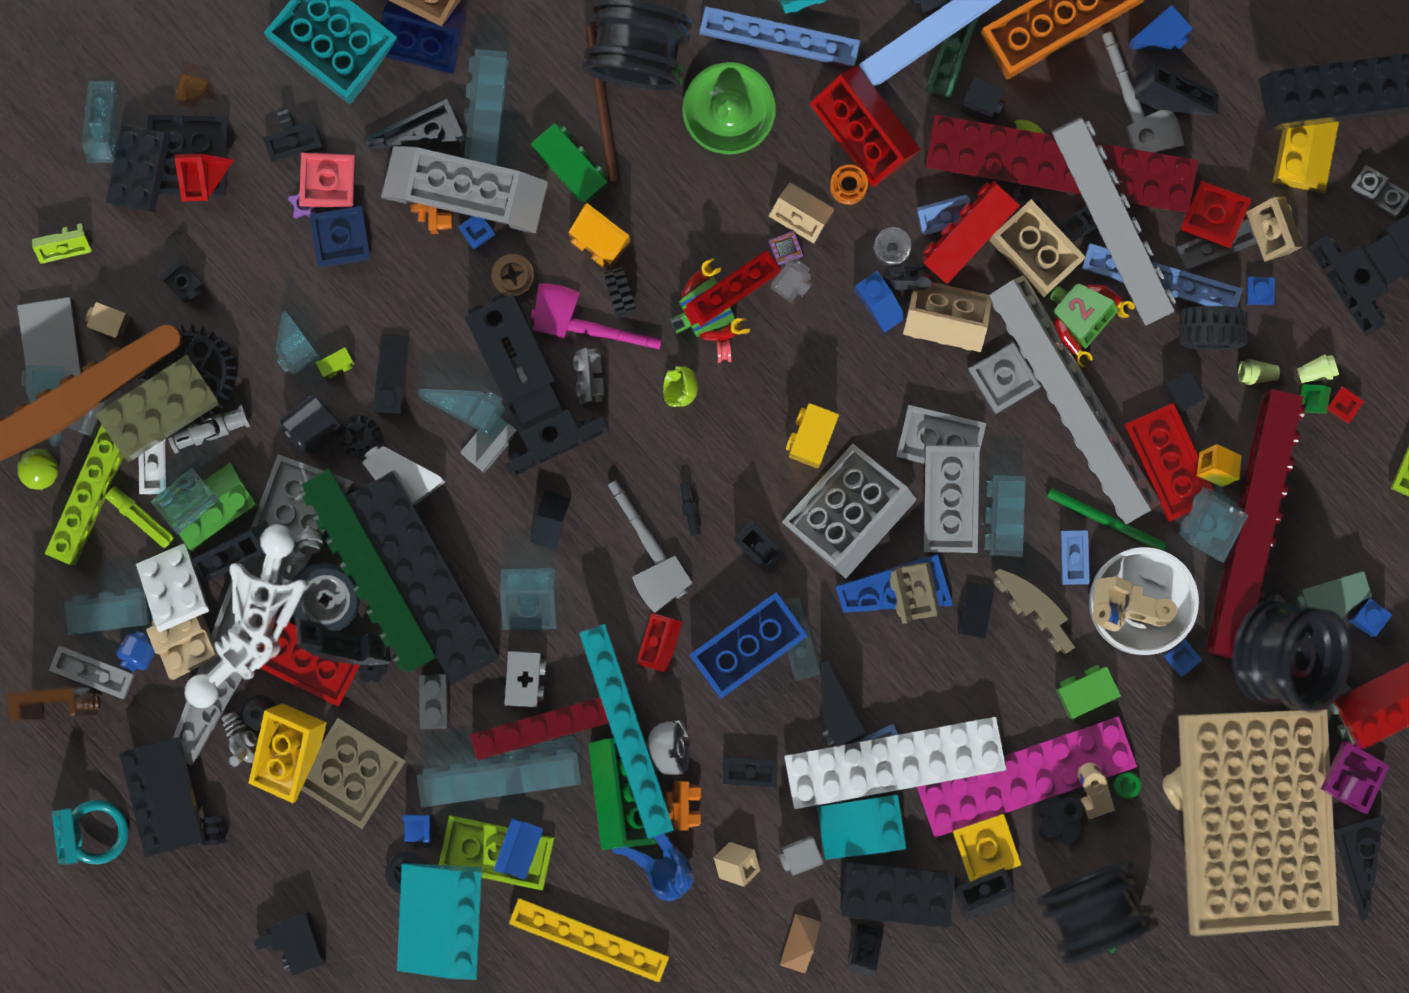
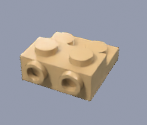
M203 614L162 632L158 631L154 620L151 622L152 627L146 629L155 653L161 656L169 679L175 680L219 657Z

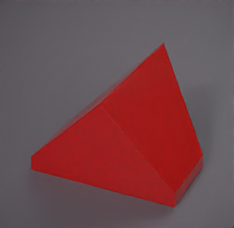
M205 154L175 155L181 200L208 201L210 195L234 160Z

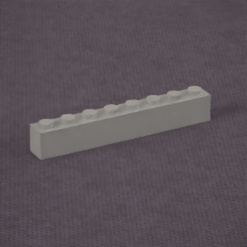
M1080 117L1051 131L1144 325L1146 326L1175 312L1172 305L1176 301L1170 289L1164 290L1160 282L1164 280V276L1159 266L1153 267L1149 257L1153 256V253L1147 241L1142 243L1137 234L1141 232V228L1136 218L1130 219L1126 209L1130 208V205L1124 193L1119 195L1114 186L1119 182L1113 170L1107 171L1103 163L1107 157L1101 145L1095 146L1091 138L1096 134L1089 120L1084 122Z

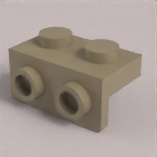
M930 562L900 566L891 572L890 585L896 593V611L898 616L901 617L903 624L915 619L934 617L941 614Z

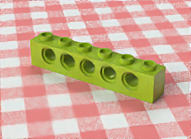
M102 424L45 552L46 555L70 565L76 566L104 503L105 496L124 457Z

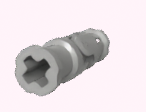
M241 404L238 405V409L224 414L222 412L202 419L199 423L191 422L188 424V427L170 435L168 440L176 454L179 453L180 449L190 445H201L205 438H207L206 440H214L230 434L231 430L245 426L248 428L251 424L246 409ZM211 419L217 421L220 428L219 434H217L215 423H213ZM185 436H189L188 438L179 440L180 438H183V437H185Z

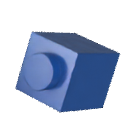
M1370 598L1362 601L1348 621L1366 635L1372 637L1377 636L1392 614Z

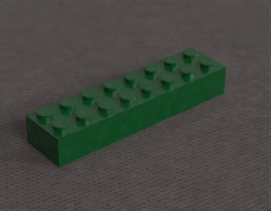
M327 469L300 484L303 490L299 494L306 506L312 505L316 511L313 518L320 530L325 528L330 536L326 539L333 553L339 552L343 559L339 563L347 577L352 575L356 585L352 587L360 600L366 599L370 607L366 609L368 616L373 624L379 622L383 629L379 633L386 647L392 645L396 652L392 658L399 670L405 669L408 674L436 658L332 471Z

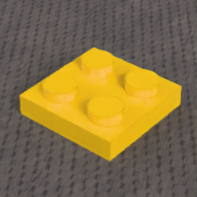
M1004 814L953 831L969 882L1002 868L1009 870L1021 866Z

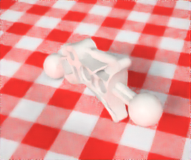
M275 524L263 532L261 547L266 553L260 579L251 575L240 563H234L230 566L235 625L228 630L229 636H222L223 643L218 641L215 643L216 650L223 660L208 675H195L186 684L185 697L188 703L194 707L202 709L214 704L219 693L218 686L233 672H238L244 679L253 678L256 668L259 669L268 659L275 657L279 653L280 642L278 637L283 627L287 626L303 592L309 587L306 580H298L289 585L276 583L281 560L292 551L295 545L294 536L287 527ZM264 587L270 593L267 601H264L261 597V590ZM285 605L276 622L278 625L272 635L277 610ZM258 613L263 617L261 627L255 624V616ZM244 629L253 638L252 640L242 634Z

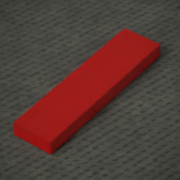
M766 250L686 304V307L702 327L780 274L782 270L768 250Z

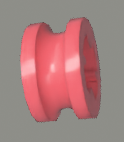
M730 339L724 342L717 340L718 363H722L724 359L731 362Z

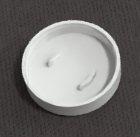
M1134 548L1112 557L1097 572L1090 588L1089 609L1096 629L1109 644L1123 652L1134 655L1157 654L1176 646L1190 632L1198 613L1199 596L1193 576L1179 559L1155 548ZM1114 576L1131 582L1132 586L1144 588L1142 594L1144 596L1158 600L1164 598L1172 600L1177 606V615L1169 624L1163 627L1125 617V622L1119 630L1110 631L1103 628L1093 620L1096 579Z

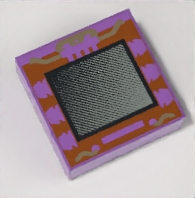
M794 231L769 240L778 266L803 257Z

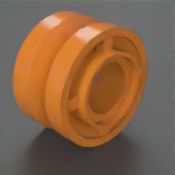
M855 165L839 167L833 173L830 182L832 196L839 203L845 205L856 204L862 200L868 187V179L865 172ZM845 179H852L856 183V188L852 191H847L842 187L841 183Z

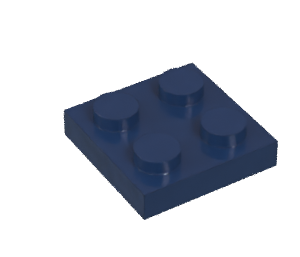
M362 206L309 215L319 268L371 259Z

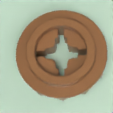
M508 254L496 261L492 269V282L499 292L502 294L507 293L508 296L511 294L520 296L529 290L534 281L532 265L525 257L518 254ZM508 265H511L515 272L524 271V273L517 277V286H515L511 279L502 280V278L509 275L510 269Z

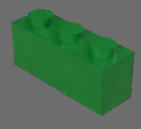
M554 123L531 143L532 149L578 201L585 206L608 187V183L605 180L608 176L599 165L595 168L588 161L591 158L581 145L577 148L570 141L573 136L564 126L559 128Z

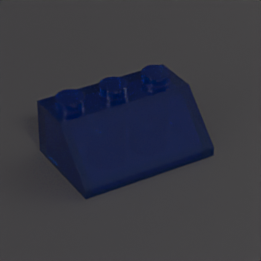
M388 0L382 11L381 25L397 36V39L385 57L454 74L464 38L467 14L453 11L441 27Z

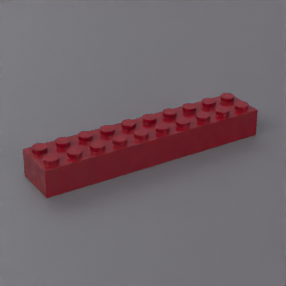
M940 115L933 116L925 168L1081 195L1053 135ZM1094 142L1095 146L1101 145L1107 157L1103 163L1107 171L1113 170L1119 182L1114 186L1119 195L1124 193L1128 203L1189 213L1198 160Z
M1274 389L1262 395L1205 653L1233 659L1234 642L1243 619L1258 602L1261 603L1263 600L1265 587H1262L1263 577H1267L1270 571L1271 561L1267 559L1269 550H1274L1277 535L1273 534L1275 524H1279L1282 517L1283 509L1279 508L1281 497L1285 498L1288 490V482H1285L1287 471L1291 472L1294 464V456H1291L1293 445L1296 446L1300 437V430H1297L1298 420L1303 419L1306 410V404H1303L1304 396Z

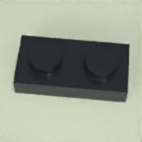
M724 757L723 784L776 788L778 760Z

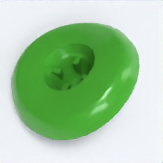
M727 62L710 66L693 79L684 96L682 110L686 128L697 143L716 153L738 154L754 148L766 138L774 123L776 107L774 96L768 83L758 72L743 64Z

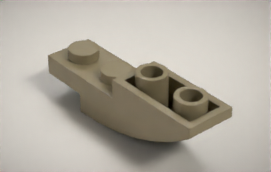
M998 569L993 573L996 577L993 579L996 587L1001 593L1006 591L1011 598L1008 603L1017 615L1021 613L1023 616L1034 612V622L1041 631L1043 629L1047 630L1051 636L1048 641L1056 652L1061 650L1063 654H1067L1075 648L1059 626L1067 621L1068 618L1047 595L1028 581L1010 572Z

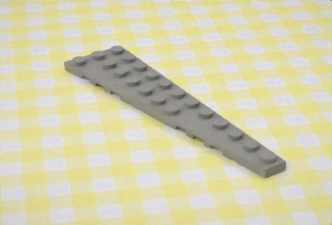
M279 454L277 455L251 527L266 520L269 527L275 524L283 525L292 532L295 545L292 551L282 558L276 581L278 584L289 585L295 575L307 566L312 555L299 552L296 538L307 526L314 528L321 534L322 538L326 532L325 528L320 530L313 518V515L316 514L313 506H306L299 494L303 490L300 484L324 471ZM334 475L346 496L354 482ZM266 553L242 564L251 575L259 579L261 578ZM232 580L211 634L214 644L217 641L223 643L222 636H229L228 630L235 625ZM264 587L261 590V597L264 601H267L270 593ZM283 606L277 610V616L279 615ZM259 613L255 616V624L259 626L263 619ZM244 629L242 634L252 640V637ZM219 655V657L200 666L196 675H208L223 660ZM233 672L218 686V697L215 703L208 708H197L186 701L173 738L180 737L187 764L193 765L240 684L243 677L238 672Z

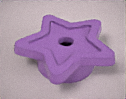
M300 193L288 197V200L295 207L294 218L316 214L315 207L299 206Z

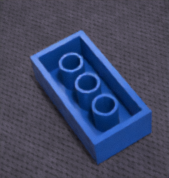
M776 592L689 656L721 699L798 644L809 634L780 594Z

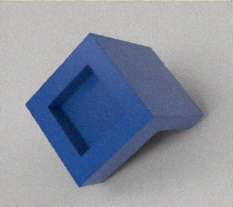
M432 814L403 815L404 842H432Z

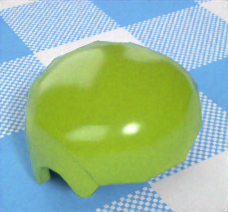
M676 366V370L666 373L663 395L668 406L683 407L694 401L698 393L699 381L693 370L688 367Z
M31 449L22 455L17 464L19 479L30 489L43 490L51 486L58 477L57 461L44 449Z

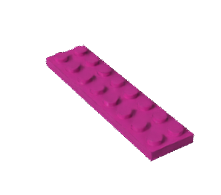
M1119 716L1005 755V771L919 786L917 790L933 836L936 838L954 830L1079 788L1082 784L1077 776V772L1086 763L1098 765L1105 778L1136 768L1137 766Z

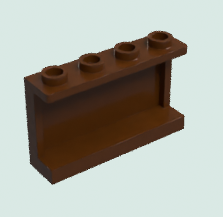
M66 688L7 693L9 721L43 720V703L69 701L70 716L97 715V709L101 707L100 695L96 693L95 688Z

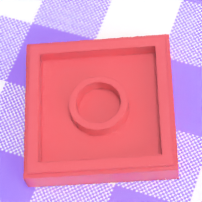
M301 153L299 206L352 208L355 155Z

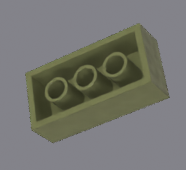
M186 355L95 415L129 463L219 403Z

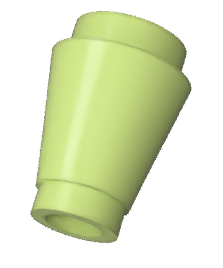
M1324 354L1297 368L1301 383L1332 380L1333 376L1339 375L1333 355L1326 356Z
M1252 359L1241 361L1238 367V379L1240 382H1245L1246 385L1278 381L1280 375L1278 365Z

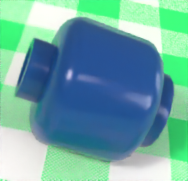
M136 631L135 634L129 633L126 635L116 654L122 661L120 666L134 673L136 669L146 670L156 653L149 636Z

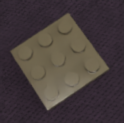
M338 718L323 740L301 790L363 829L406 763V760L341 718Z

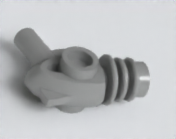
M236 711L222 718L223 726H228L225 728V731H229L226 736H232L229 738V749L234 754L229 760L232 766H238L242 760L253 763L258 742L256 735L252 731L244 730L246 725H241L243 723L242 720L238 721L241 716H238Z

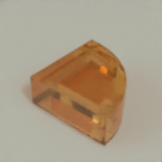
M182 74L175 100L190 101L196 99L204 93L209 82Z

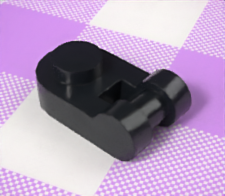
M923 262L918 263L916 266L891 265L884 270L883 280L890 289L927 290L931 286L930 268Z

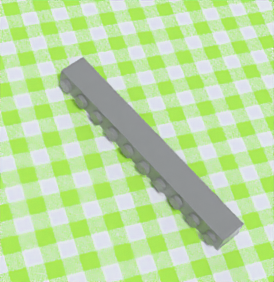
M1025 275L1013 279L990 294L994 309L1004 319L1007 331L1014 336L1020 346L1019 349L1022 356L1032 366L1035 378L1044 386L1049 401L1055 405L1060 413L1062 423L1072 433L1075 445L1078 449L1082 450L1088 460L1090 470L1100 480L1103 492L1110 497L1115 505L1117 515L1123 519L1125 524H1128L1160 505L1159 499L1070 350L1060 340L1055 325Z

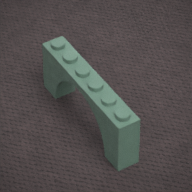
M1362 571L1299 590V597H1296L1299 609L1305 607L1327 609L1337 613L1343 619L1350 609L1363 600L1372 597L1365 573ZM1345 683L1339 696L1353 689ZM1332 703L1330 705L1331 711L1334 715L1337 714L1340 725H1337V730L1341 740L1354 744L1335 704Z

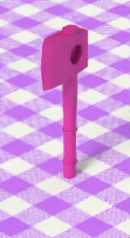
M539 283L536 308L532 310L530 322L534 323V332L565 338L567 331H573L660 350L662 339L572 318L580 292L560 285Z

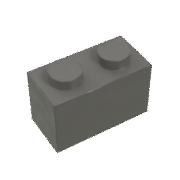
M446 674L419 675L420 729L450 728L449 679Z

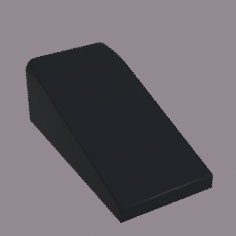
M968 582L958 634L986 639L995 587Z

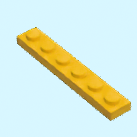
M521 898L518 899L509 922L513 926L656 982H660L669 959L667 955Z

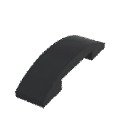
M304 619L296 620L298 646L312 655L347 664L384 665L391 663L390 646L386 647L380 636L366 633L359 638L322 630V623Z

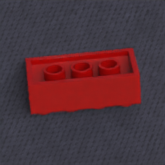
M858 66L840 74L810 103L811 107L854 164L865 172L872 188L906 164L921 150Z
M1409 662L1337 697L1334 701L1356 748L1364 749L1409 727Z

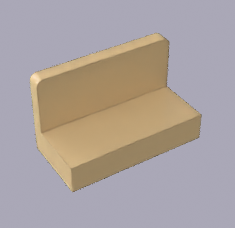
M789 183L779 196L769 217L815 243L826 222L833 214L834 208L794 184Z

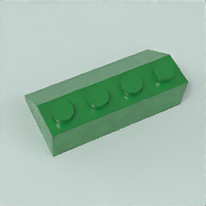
M648 736L643 737L644 742H647ZM615 738L588 743L601 850L658 844L654 837L649 839L647 837Z

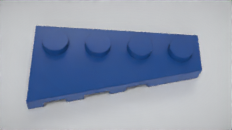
M937 554L900 565L906 566L930 562L939 606H953ZM900 566L836 585L835 588L842 611L858 612L896 609L897 598L895 591L891 588L890 577L891 572Z

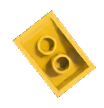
M283 703L265 710L249 784L291 803L296 802L321 748L327 722Z

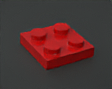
M1201 181L1189 208V213L1186 214L1182 223L1181 230L1231 248L1249 209L1251 199Z

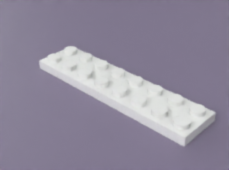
M996 717L846 744L837 748L830 747L785 756L794 809L1006 770Z

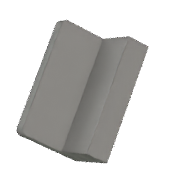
M493 413L462 449L461 454L485 473L518 434V431L497 414Z

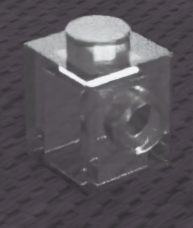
M789 260L771 284V289L792 304L798 295L803 297L812 284L809 282L811 274L808 273L810 269L799 260L795 263Z

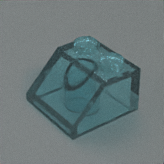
M1203 487L1202 491L1194 498L1193 508L1189 516L1183 520L1179 534L1189 544L1224 562L1248 514L1231 498Z
M555 568L501 569L500 598L503 630L556 629Z

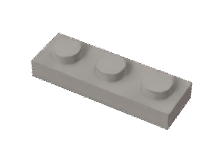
M58 646L49 669L51 672L121 699H126L135 676L133 673L63 646Z

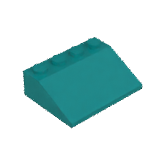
M290 0L264 32L269 42L349 105L367 85L397 39V36L351 0Z
M402 863L397 971L449 979H477L483 867Z

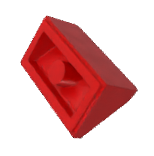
M651 613L636 664L667 673L682 622Z

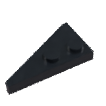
M447 99L364 138L369 149L463 143L466 141Z
M1384 815L1334 829L1336 844L1361 921L1367 920L1368 912L1371 908L1372 900L1370 899L1372 886L1375 883L1378 865L1377 856L1381 847L1382 825L1385 822Z

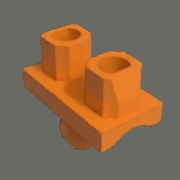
M422 204L410 205V211L418 213V222H426V213H428V230L431 231V234H439V230L453 228L452 213H439V208Z
M673 781V791L665 792V804L675 830H689V827L701 824L700 811H689V800H700L701 786L689 784L687 781Z

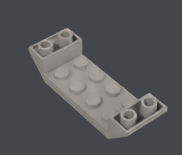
M393 146L381 198L408 204L409 201L509 224L510 228L536 234L548 182L509 168L417 147Z

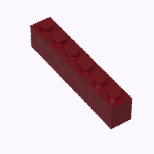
M600 697L470 734L476 759L481 760L609 723Z

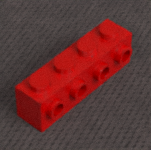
M995 180L991 184L987 182L978 191L977 195L979 197L973 204L967 203L959 212L961 217L954 224L950 222L942 230L940 240L936 244L931 242L922 253L925 255L922 258L923 263L946 284L952 280L1020 206L1018 201Z

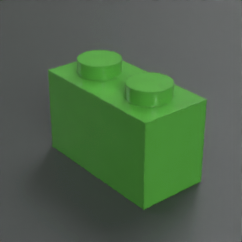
M1095 665L1085 670L1086 676L1076 680L1075 676H1072L1060 682L1061 687L1056 689V692L1069 719L1076 718L1121 696L1107 667L1100 669L1099 665Z

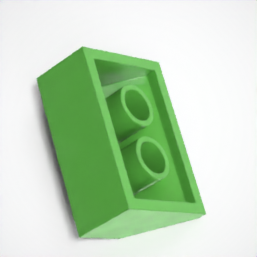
M230 462L164 508L188 549L196 551L258 509L259 503Z

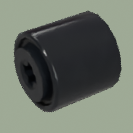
M312 392L280 419V423L283 426L282 431L302 453L306 452L310 456L314 455L343 429L339 421Z

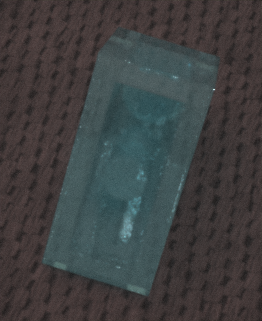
M287 311L281 314L275 350L279 355L276 361L285 373L290 370L295 375L319 358L320 355Z

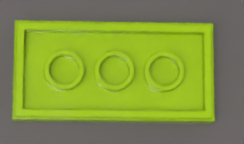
M449 815L439 865L483 867L482 878L543 891L555 837L541 835L527 877L522 879L494 870L508 827Z

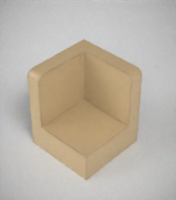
M732 842L728 843L714 857L719 878L743 887L760 871L755 850Z

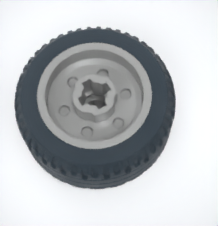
M317 562L304 567L295 575L291 583L298 580H306L309 584L308 589L303 592L292 614L296 620L304 619L322 623V630L337 632L349 625L355 618L360 604V599L352 587L356 585V582L351 575L348 577L345 575L341 566L329 562ZM322 593H326L329 596L325 603L319 601Z

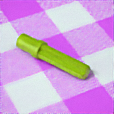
M117 486L111 488L106 494L105 498L118 508L122 515L132 520L159 545L166 548L171 544L174 536L137 505L133 498H129Z

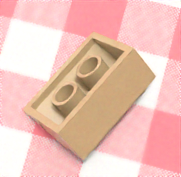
M1032 199L989 239L1022 276L1025 275L1030 285L1043 298L1086 258Z
M931 282V286L927 290H912L903 335L981 352L988 329L992 299L987 294Z

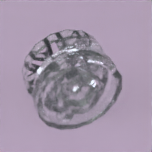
M886 228L875 239L874 255L885 266L900 265L905 262L910 254L911 240L907 233L900 228Z

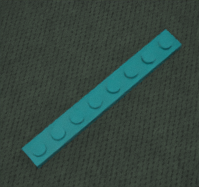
M604 624L580 632L579 634L647 837L649 839L672 831L674 828L606 626Z

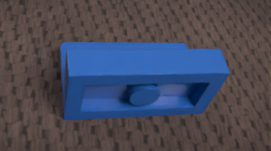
M512 818L494 870L525 879L543 833V828Z

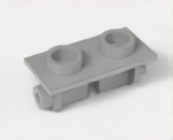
M583 348L575 352L573 366L575 371H577L576 395L580 399V404L590 401L592 403L602 402V397L604 396L603 378H593V373H602L601 354L598 353V349L587 350V348Z

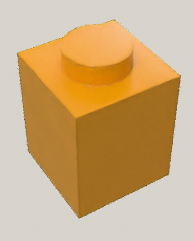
M1218 444L1199 452L1197 476L1220 487L1239 480L1242 455Z

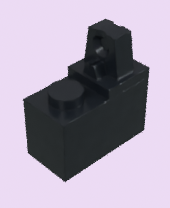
M309 912L269 926V928L265 929L266 936L254 940L257 951L269 946L272 947L273 952L283 950L285 954L282 956L283 965L286 971H291L292 976L326 963Z

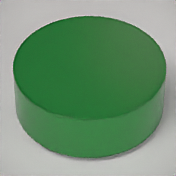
M1122 772L1114 779V791L1122 798H1134L1141 790V781L1132 772Z

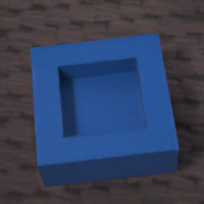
M472 216L458 226L473 249H476L495 235L483 218Z
M1248 277L1246 279V305H1274L1275 278Z
M1185 639L1163 656L1180 677H1183L1202 661Z

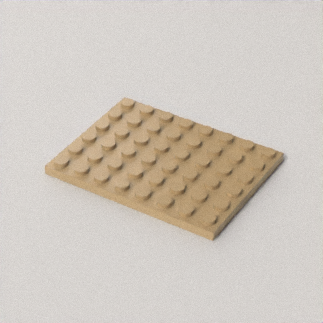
M1327 709L1319 712L1298 710L1179 716L1190 935L1339 925L1332 796L1320 790L1330 769Z

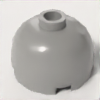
M682 721L658 724L652 729L647 742H645L652 766L658 772L671 775L684 774L683 772L688 769L690 747L684 744L683 737H688Z

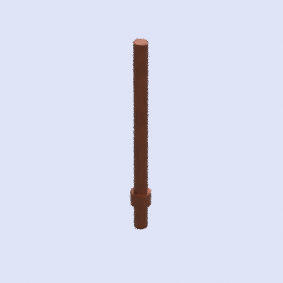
M592 25L586 26L588 47L585 49L595 47L597 39L596 28ZM593 78L608 183H615L619 180L604 81Z

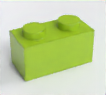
M346 347L316 362L323 377L329 380L338 376L337 373L342 370L344 372L350 370L352 365L355 364Z

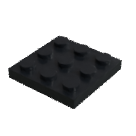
M148 115L147 130L171 134L158 195L181 196L175 155L205 154L227 158L229 118L227 116ZM227 171L210 196L226 197Z

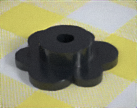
M360 665L357 671L360 672L359 677L361 681L370 682L372 680L373 682H379L381 675L387 672V665ZM369 666H373L372 671L369 670Z

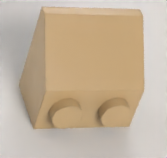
M1285 197L1271 198L1247 211L1248 219L1264 261L1290 254L1304 247L1301 233L1297 229L1292 216V209Z

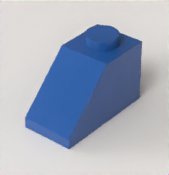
M1171 5L1134 37L1129 46L1132 49L1170 51L1175 46L1180 49L1191 39L1188 35L1193 28Z
M878 271L855 286V293L884 333L906 318L894 294Z

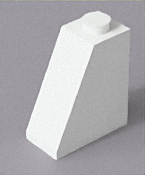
M376 446L364 455L367 459L362 463L375 480L395 470L414 505L445 483L442 477L384 446L380 449Z

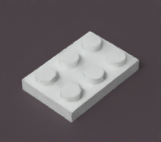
M185 543L136 564L155 626L159 632L209 611L197 572L190 562L192 559L190 551Z

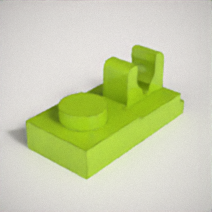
M77 224L78 229L69 232L67 227H63L61 234L57 233L32 239V247L40 264L92 252L83 225Z

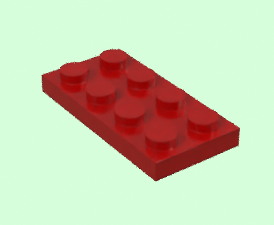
M1174 403L1124 425L1168 522L1218 500L1210 481L1197 476L1199 457Z
M276 615V618H275L272 635H273V633H274V631H275V629H276V627H277V625H278L276 622H277L279 616H277V615ZM263 619L261 620V622H260V624H259L258 627H261V626H262V624H263ZM288 622L278 637L280 642L279 653L275 657L268 659L260 668L339 707L360 665L335 662L306 652L298 646L296 625Z

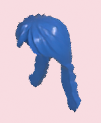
M667 833L654 837L663 850L664 859H653L646 852L635 847L613 849L614 853L627 856L630 860L635 861L644 868L652 891L658 898L664 901L680 898L693 884V871L689 860L673 845Z

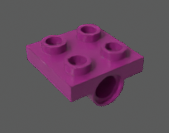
M1342 741L1320 790L1361 813L1368 814L1389 765L1356 748L1351 743Z

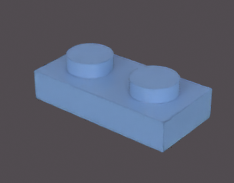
M966 194L916 208L922 234L927 235L942 231L950 222L954 224L961 217L959 215L961 209L970 202L969 196Z
M1060 531L1061 584H1089L1088 531Z

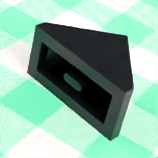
M545 491L536 515L530 542L557 549L571 498Z

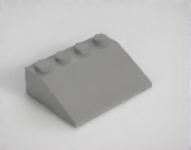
M852 444L782 523L846 579L917 499L903 483Z

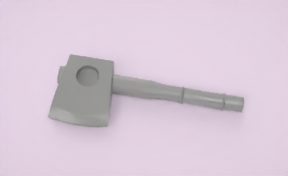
M1112 32L1103 34L1102 37L1133 121V124L1126 127L1133 149L1159 153L1184 146L1181 129L1173 111L1159 110L1145 117L1139 100L1135 99V90L1127 74L1128 71H1126L1117 47L1118 44H1116Z
M615 480L608 487L656 564L632 577L640 596L655 613L675 597L678 599L688 593L686 588L692 584V581L676 556L669 559L666 557L654 536L641 520V516L638 515L626 496L625 491H623L618 481Z

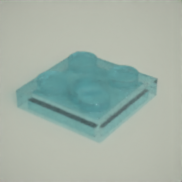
M191 468L168 488L160 492L151 503L172 529L179 534L219 501V499Z

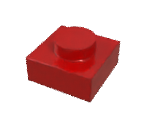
M1342 386L1328 404L1327 410L1349 424L1364 401Z

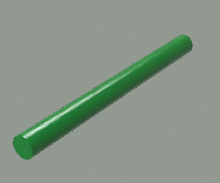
M1051 488L1047 495L1048 498L1151 548L1164 551L1167 545L1166 542L1125 524L1058 490Z

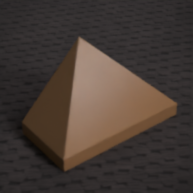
M795 913L780 966L806 973L815 948L821 921Z

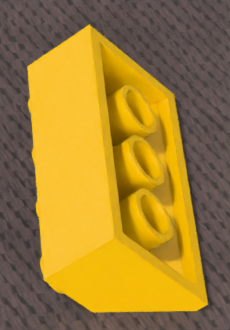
M1339 122L1283 129L1273 183L1325 193Z

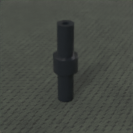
M690 482L681 483L680 489L684 505H681L683 516L687 517L690 536L699 535L701 532L697 513H699L697 502H694Z

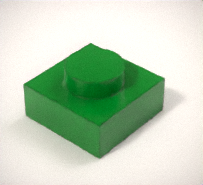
M1303 384L1301 396H1304L1303 404H1306L1305 413L1327 414L1331 388L1324 385Z

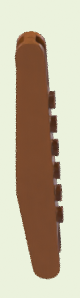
M163 325L123 349H120L119 346L115 347L105 354L107 358L99 363L96 360L90 362L82 368L83 373L76 377L73 374L59 381L60 386L51 391L48 388L36 395L37 400L28 405L25 402L12 410L14 414L6 419L4 416L0 417V461L57 435L160 360L176 351L182 344L183 337L181 332L174 326Z

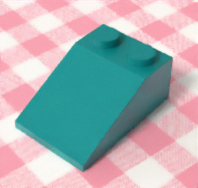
M897 794L817 806L825 860L906 849Z

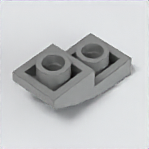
M1365 165L1351 186L1359 195L1395 219L1398 218L1409 202L1408 192L1389 182L1388 177Z

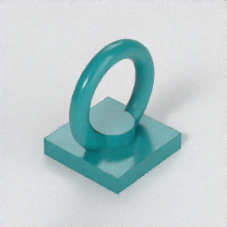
M90 800L80 804L72 812L71 809L51 811L58 864L78 863L77 859L88 864H104L115 859L127 844L129 837L127 819L116 805L108 801ZM96 810L110 814L118 826V837L115 844L108 851L99 854L89 853L81 848L82 836L78 823L84 814Z

